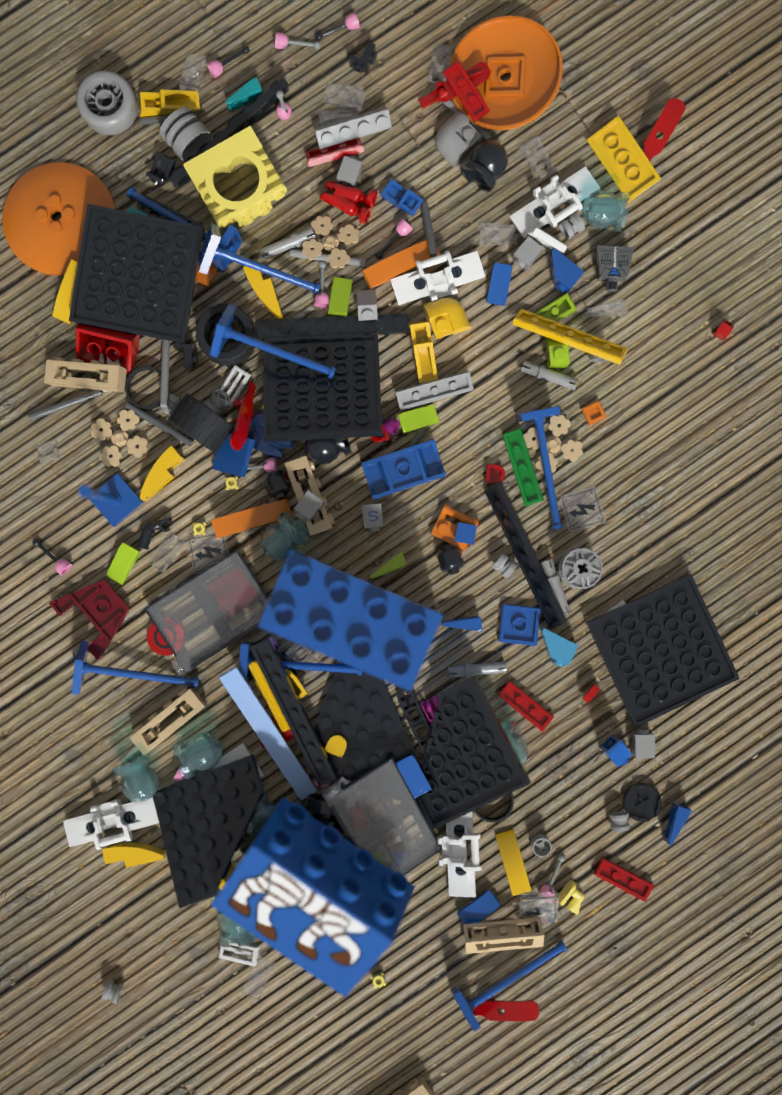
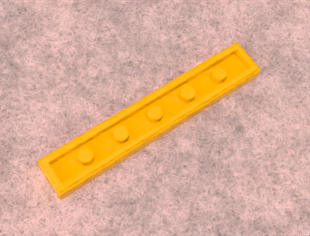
M520 309L513 320V325L619 365L628 348L524 309Z

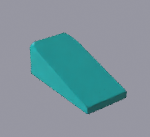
M257 77L251 79L226 100L229 112L254 102L257 96L263 93Z

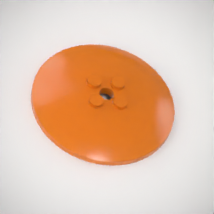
M520 16L492 18L473 28L457 45L449 64L450 67L459 60L465 71L479 62L488 64L491 71L490 77L484 83L477 86L476 89L487 104L490 112L474 124L491 130L515 129L538 118L555 99L563 75L562 56L554 37L541 24ZM508 73L511 75L509 80H501L503 74ZM458 97L453 98L457 109L473 123Z
M48 163L28 171L13 185L3 208V230L11 250L23 263L40 273L64 276L71 259L76 262L79 260L87 204L116 209L109 190L95 174L71 163ZM61 212L60 220L54 221L53 214Z

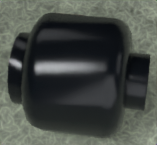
M279 470L267 474L264 484L268 496L276 498V500L287 498V494L291 492L288 475Z
M455 546L440 549L441 552L437 555L440 570L448 572V575L460 573L459 569L464 566L461 550L455 548Z

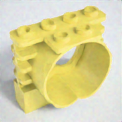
M251 126L183 164L217 225H219L220 230L227 229L229 225L233 226L236 221L239 226H247L256 217L267 215L270 209H272L271 201L280 200L287 192L284 183L263 150ZM238 164H248L256 167L259 172V185L254 194L243 201H229L220 196L216 191L214 183L219 175L231 173L232 169Z

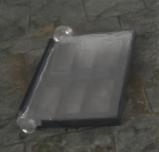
M237 549L153 602L144 610L175 657L171 659V663L176 672L182 676L258 628L270 599Z
M391 756L342 788L340 784H334L322 793L347 840L359 849L369 851L375 860L391 871L406 875L442 850Z

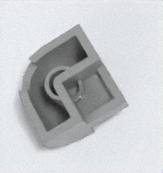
M456 111L442 124L437 131L435 140L440 154L454 167L481 140L482 136L469 123L468 117Z

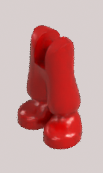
M326 180L324 187L334 192V194L321 192L319 199L338 208L349 216H358L359 222L365 225L370 218L371 209L375 206L378 191L371 189L367 194H364L357 187Z

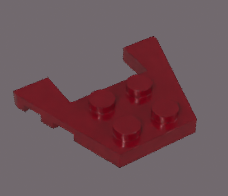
M102 580L49 603L59 616H63L73 606L77 605L97 628L101 635L92 641L88 648L96 660L101 659L131 610L107 580Z

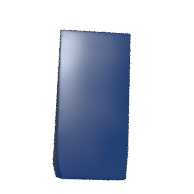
M494 263L486 303L500 306L506 305L512 265Z
M479 616L441 622L442 626L483 631L481 617Z
M414 754L396 763L414 798L432 789Z
M676 803L672 804L664 835V841L669 845L673 844L692 811L687 806Z

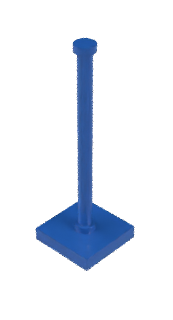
M131 187L128 190L127 198L135 199L170 221L192 225L136 192L135 188ZM229 225L218 242V248L234 254L237 253L243 243L237 228ZM204 232V237H203V240H204V241H205V238H206V235H207L206 232ZM217 255L212 259L215 267L223 273L231 262Z
M210 224L198 260L199 272L207 274L213 257L217 255L311 290L314 294L319 292L320 283L309 282L218 248L220 240L219 225Z
M228 304L216 327L210 352L211 356L217 358L227 339L233 338L333 378L336 370L334 366L332 368L232 330L231 326L236 306Z
M559 406L516 415L517 422L533 419V423L536 424L553 521L552 529L563 528V523L560 522L543 421H545L544 417L561 414Z
M118 473L97 491L87 485L79 488V495L83 498H88L113 527L118 526L144 503Z
M81 641L75 658L71 694H80L85 674H88V672L194 686L193 688L198 687L199 677L187 678L89 665V662H87L89 642Z
M244 642L240 646L239 671L247 683L251 677L249 663L256 660L252 657L250 649L253 642ZM281 661L284 669L358 673V675L362 676L361 670L350 665Z
M559 940L557 945L472 1000H465L457 986L450 990L472 1030L475 1032L481 1028L472 1013L476 1006L561 951H567L563 941Z

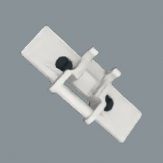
M586 166L561 183L558 182L559 178L557 175L553 176L550 184L542 189L538 186L533 190L534 201L510 216V219L524 239L528 237L526 233L529 228L537 227L540 229L546 224H550L552 228L556 227L558 222L576 210L580 211L583 209L581 201L600 189ZM568 202L570 204L569 207L555 216L551 214L552 211L564 203Z
M449 250L444 251L445 254L423 261H415L417 271L390 279L398 306L429 296L431 301H435L439 298L458 293L455 287L484 278L485 274L478 251L452 259ZM446 261L447 267L444 270L433 274H424V268Z
M153 796L122 804L120 799L112 800L111 802L91 806L90 811L92 813L63 820L69 847L94 841L97 850L102 849V846L125 840L127 842L132 841V830L159 823ZM113 827L123 828L124 833L103 838L102 832Z
M473 811L446 823V835H441L437 838L438 844H442V857L438 859V865L448 864L449 896L476 897L475 871H481L482 865L479 863L480 834L473 831ZM466 840H471L472 862L467 861Z

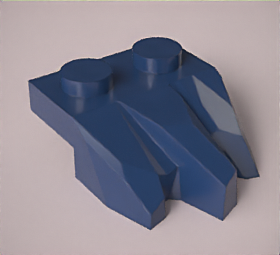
M257 409L250 423L247 438L255 440L253 449L272 458L283 459L284 453L282 449H294V442H264V411Z

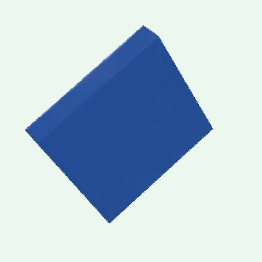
M230 434L216 453L212 469L245 478L255 440L247 438L242 449L236 451L230 445Z
M502 604L498 642L537 646L541 609Z

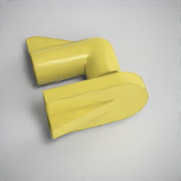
M570 880L554 898L563 906L570 896L574 897L567 905V908L577 915L580 904L584 899V894L576 889L577 884Z

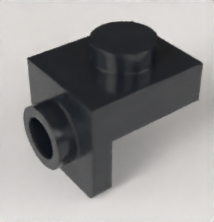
M368 41L361 59L353 55L350 56V67L354 71L368 73L371 64H375L378 55L375 44Z
M157 152L151 171H147L146 176L150 177L151 181L158 185L170 182L168 178L174 170L176 160Z
M185 341V344H173V348L176 351L184 352V368L187 371H195V365H198V354H195L196 348L188 341Z

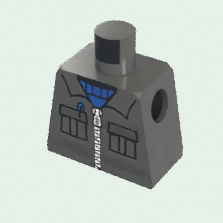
M597 245L595 248L594 259L597 280L606 281V291H618V282H624L627 279L634 247Z

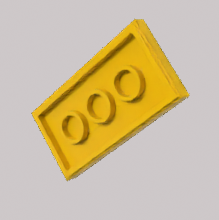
M619 115L586 139L628 203L661 180Z

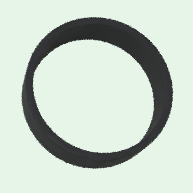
M142 366L136 368L128 375L125 382L126 395L134 405L141 409L151 410L158 408L160 400L153 405L142 406L135 403L130 395L131 381L138 373L150 370L161 375V372L156 368Z
M510 793V806L503 815L496 818H488L474 810L475 814L486 822L495 823L504 820L513 809V793Z

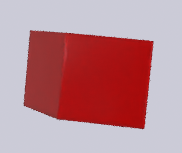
M723 319L713 335L721 340L726 339L733 330L734 324Z

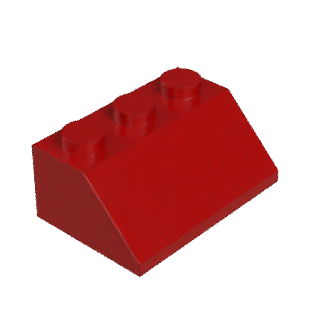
M79 323L76 327V359L84 360V363H90V360L100 361L99 355L103 353L104 364L108 365L107 357L111 362L119 359L120 366L127 369L126 374H130L133 371L139 350L140 335Z

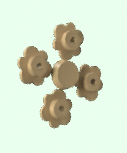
M321 216L316 217V220L312 221L311 227L315 229L316 234H322L325 237L322 243L316 242L315 239L304 241L302 243V254L307 255L308 259L313 260L316 256H321V250L324 247L326 251L331 252L328 255L330 266L332 268H337L338 266L344 268L345 264L350 262V257L346 255L345 250L338 249L339 241L345 242L346 245H350L351 242L357 243L359 240L358 229H354L353 225L348 224L345 228L339 229L340 234L337 238L334 235H329L330 230L333 229L331 218L328 216L323 218Z
M133 410L120 411L117 423L121 424L120 428L122 430H116L113 434L110 429L111 424L102 418L91 425L93 429L91 436L93 438H99V440L104 441L106 437H111V441L114 444L110 448L104 447L103 452L99 456L105 466L119 465V459L122 458V454L119 452L118 447L125 446L126 444L129 447L128 453L133 454L136 458H140L143 453H147V439H140L139 436H134L133 439L128 440V435L125 432L129 429L134 430L136 428L135 424H138L140 421Z
M564 415L559 417L552 416L550 418L551 424L548 426L554 435L546 439L552 473L556 471L555 465L558 463L552 453H557L561 449L564 453L563 457L572 462H576L579 456L583 454L581 442L569 440L567 444L562 445L561 440L558 438L561 434H567V429L571 425ZM533 427L529 428L528 433L524 434L527 447L538 449L537 430ZM540 455L538 457L539 461L536 462V468L544 474Z

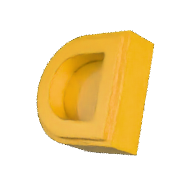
M333 735L328 740L324 750L342 758L347 747L346 739L341 735Z

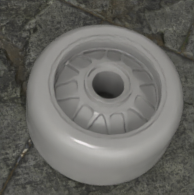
M97 71L87 76L78 88L76 95L78 110L87 125L94 131L103 135H117L126 131L134 123L138 112L137 98L130 84L121 75L112 71Z

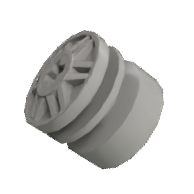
M188 107L179 108L170 114L163 122L159 131L160 137L166 141L168 146L173 148L175 154L182 161H186L188 157L194 156L199 152V148L205 143L208 144L212 136L206 126L198 122V117Z
M586 548L572 549L565 552L560 558L557 565V573L561 577L560 580L566 586L573 589H587L594 586L600 580L603 573V565L600 557L594 551ZM578 565H584L583 569L585 572L579 573Z

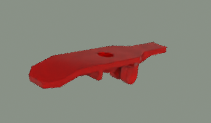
M479 62L466 70V73L475 87L489 79L491 71L487 63ZM447 80L437 82L435 84L436 89L418 100L422 109L438 101L448 102L457 97Z
M678 98L668 100L644 143V154L649 161L661 153L686 109L684 102ZM661 132L663 138L657 139L656 133Z
M252 381L249 382L248 390L244 397L233 402L238 410V418L234 419L236 427L230 437V445L236 451L242 449L247 439L253 414V398L256 386Z
M489 999L485 1003L476 1006L472 1012L474 1016H483L490 1021H536L540 1015L539 1006L533 1000L504 1001Z

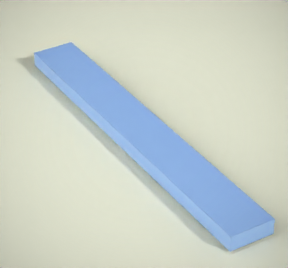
M237 666L221 674L219 679L299 799L303 800L307 795L315 793L317 787L313 784V781Z

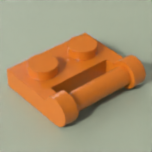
M445 503L431 535L465 551L468 544L454 542L457 525L445 520V517L449 515L465 524L478 526L480 520L468 517L450 508V505Z

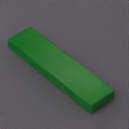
M522 428L503 433L502 435L525 507L544 501Z

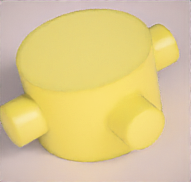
M225 477V489L237 490L239 488L238 477Z
M194 522L192 524L194 526V536L197 534L205 536L207 534L205 532V522L202 524Z
M383 972L371 975L373 988L377 989L386 985L387 982L384 981Z

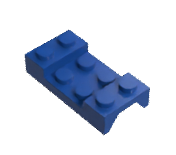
M435 439L361 463L373 501L446 477Z

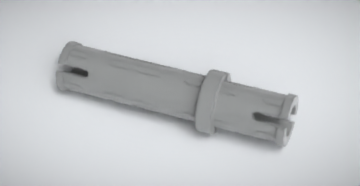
M310 226L296 234L293 232L291 236L259 249V252L264 261L295 246L297 248L300 247V244L304 241L315 239V235Z
M524 360L522 365L529 367V369L521 367L520 372L536 376V379L540 380L542 378L575 390L576 385L569 382L578 383V378L564 375L545 368V365L541 364L539 366Z
M553 559L540 562L564 616L570 614L571 610L559 580L561 577L557 574Z
M505 661L470 665L469 663H464V665L447 666L449 679L506 673Z

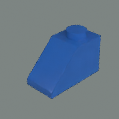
M554 248L549 256L552 283L555 284L554 286L559 292L569 293L584 271Z
M613 734L599 746L617 767L620 765L624 766L632 755L625 744Z

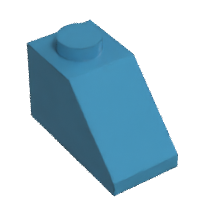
M541 627L540 632L548 656L553 658L552 663L560 667L563 664L569 666L579 645Z

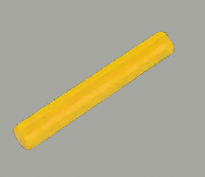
M252 661L249 663V668L281 731L285 732L290 727L257 661Z

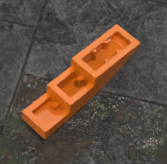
M427 240L364 269L362 274L370 289L416 269L415 261L432 258L429 254ZM436 247L437 256H438V255H441L440 252L438 251L437 247Z
M286 498L211 520L216 538L219 539L293 516Z

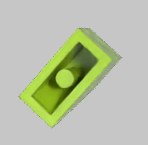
M545 337L547 369L567 368L570 364L568 345Z

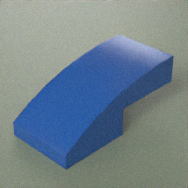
M392 178L380 194L386 201L411 216H414L423 202L421 197L409 188L406 190Z
M489 888L476 896L474 901L459 909L457 915L464 924L479 923L499 908L501 902Z

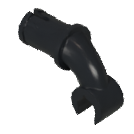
M165 518L152 521L146 526L141 527L142 532L137 547L148 550L152 536L156 534L155 531L160 529L163 532H168L170 529H166L163 524L164 522L171 524L173 522Z

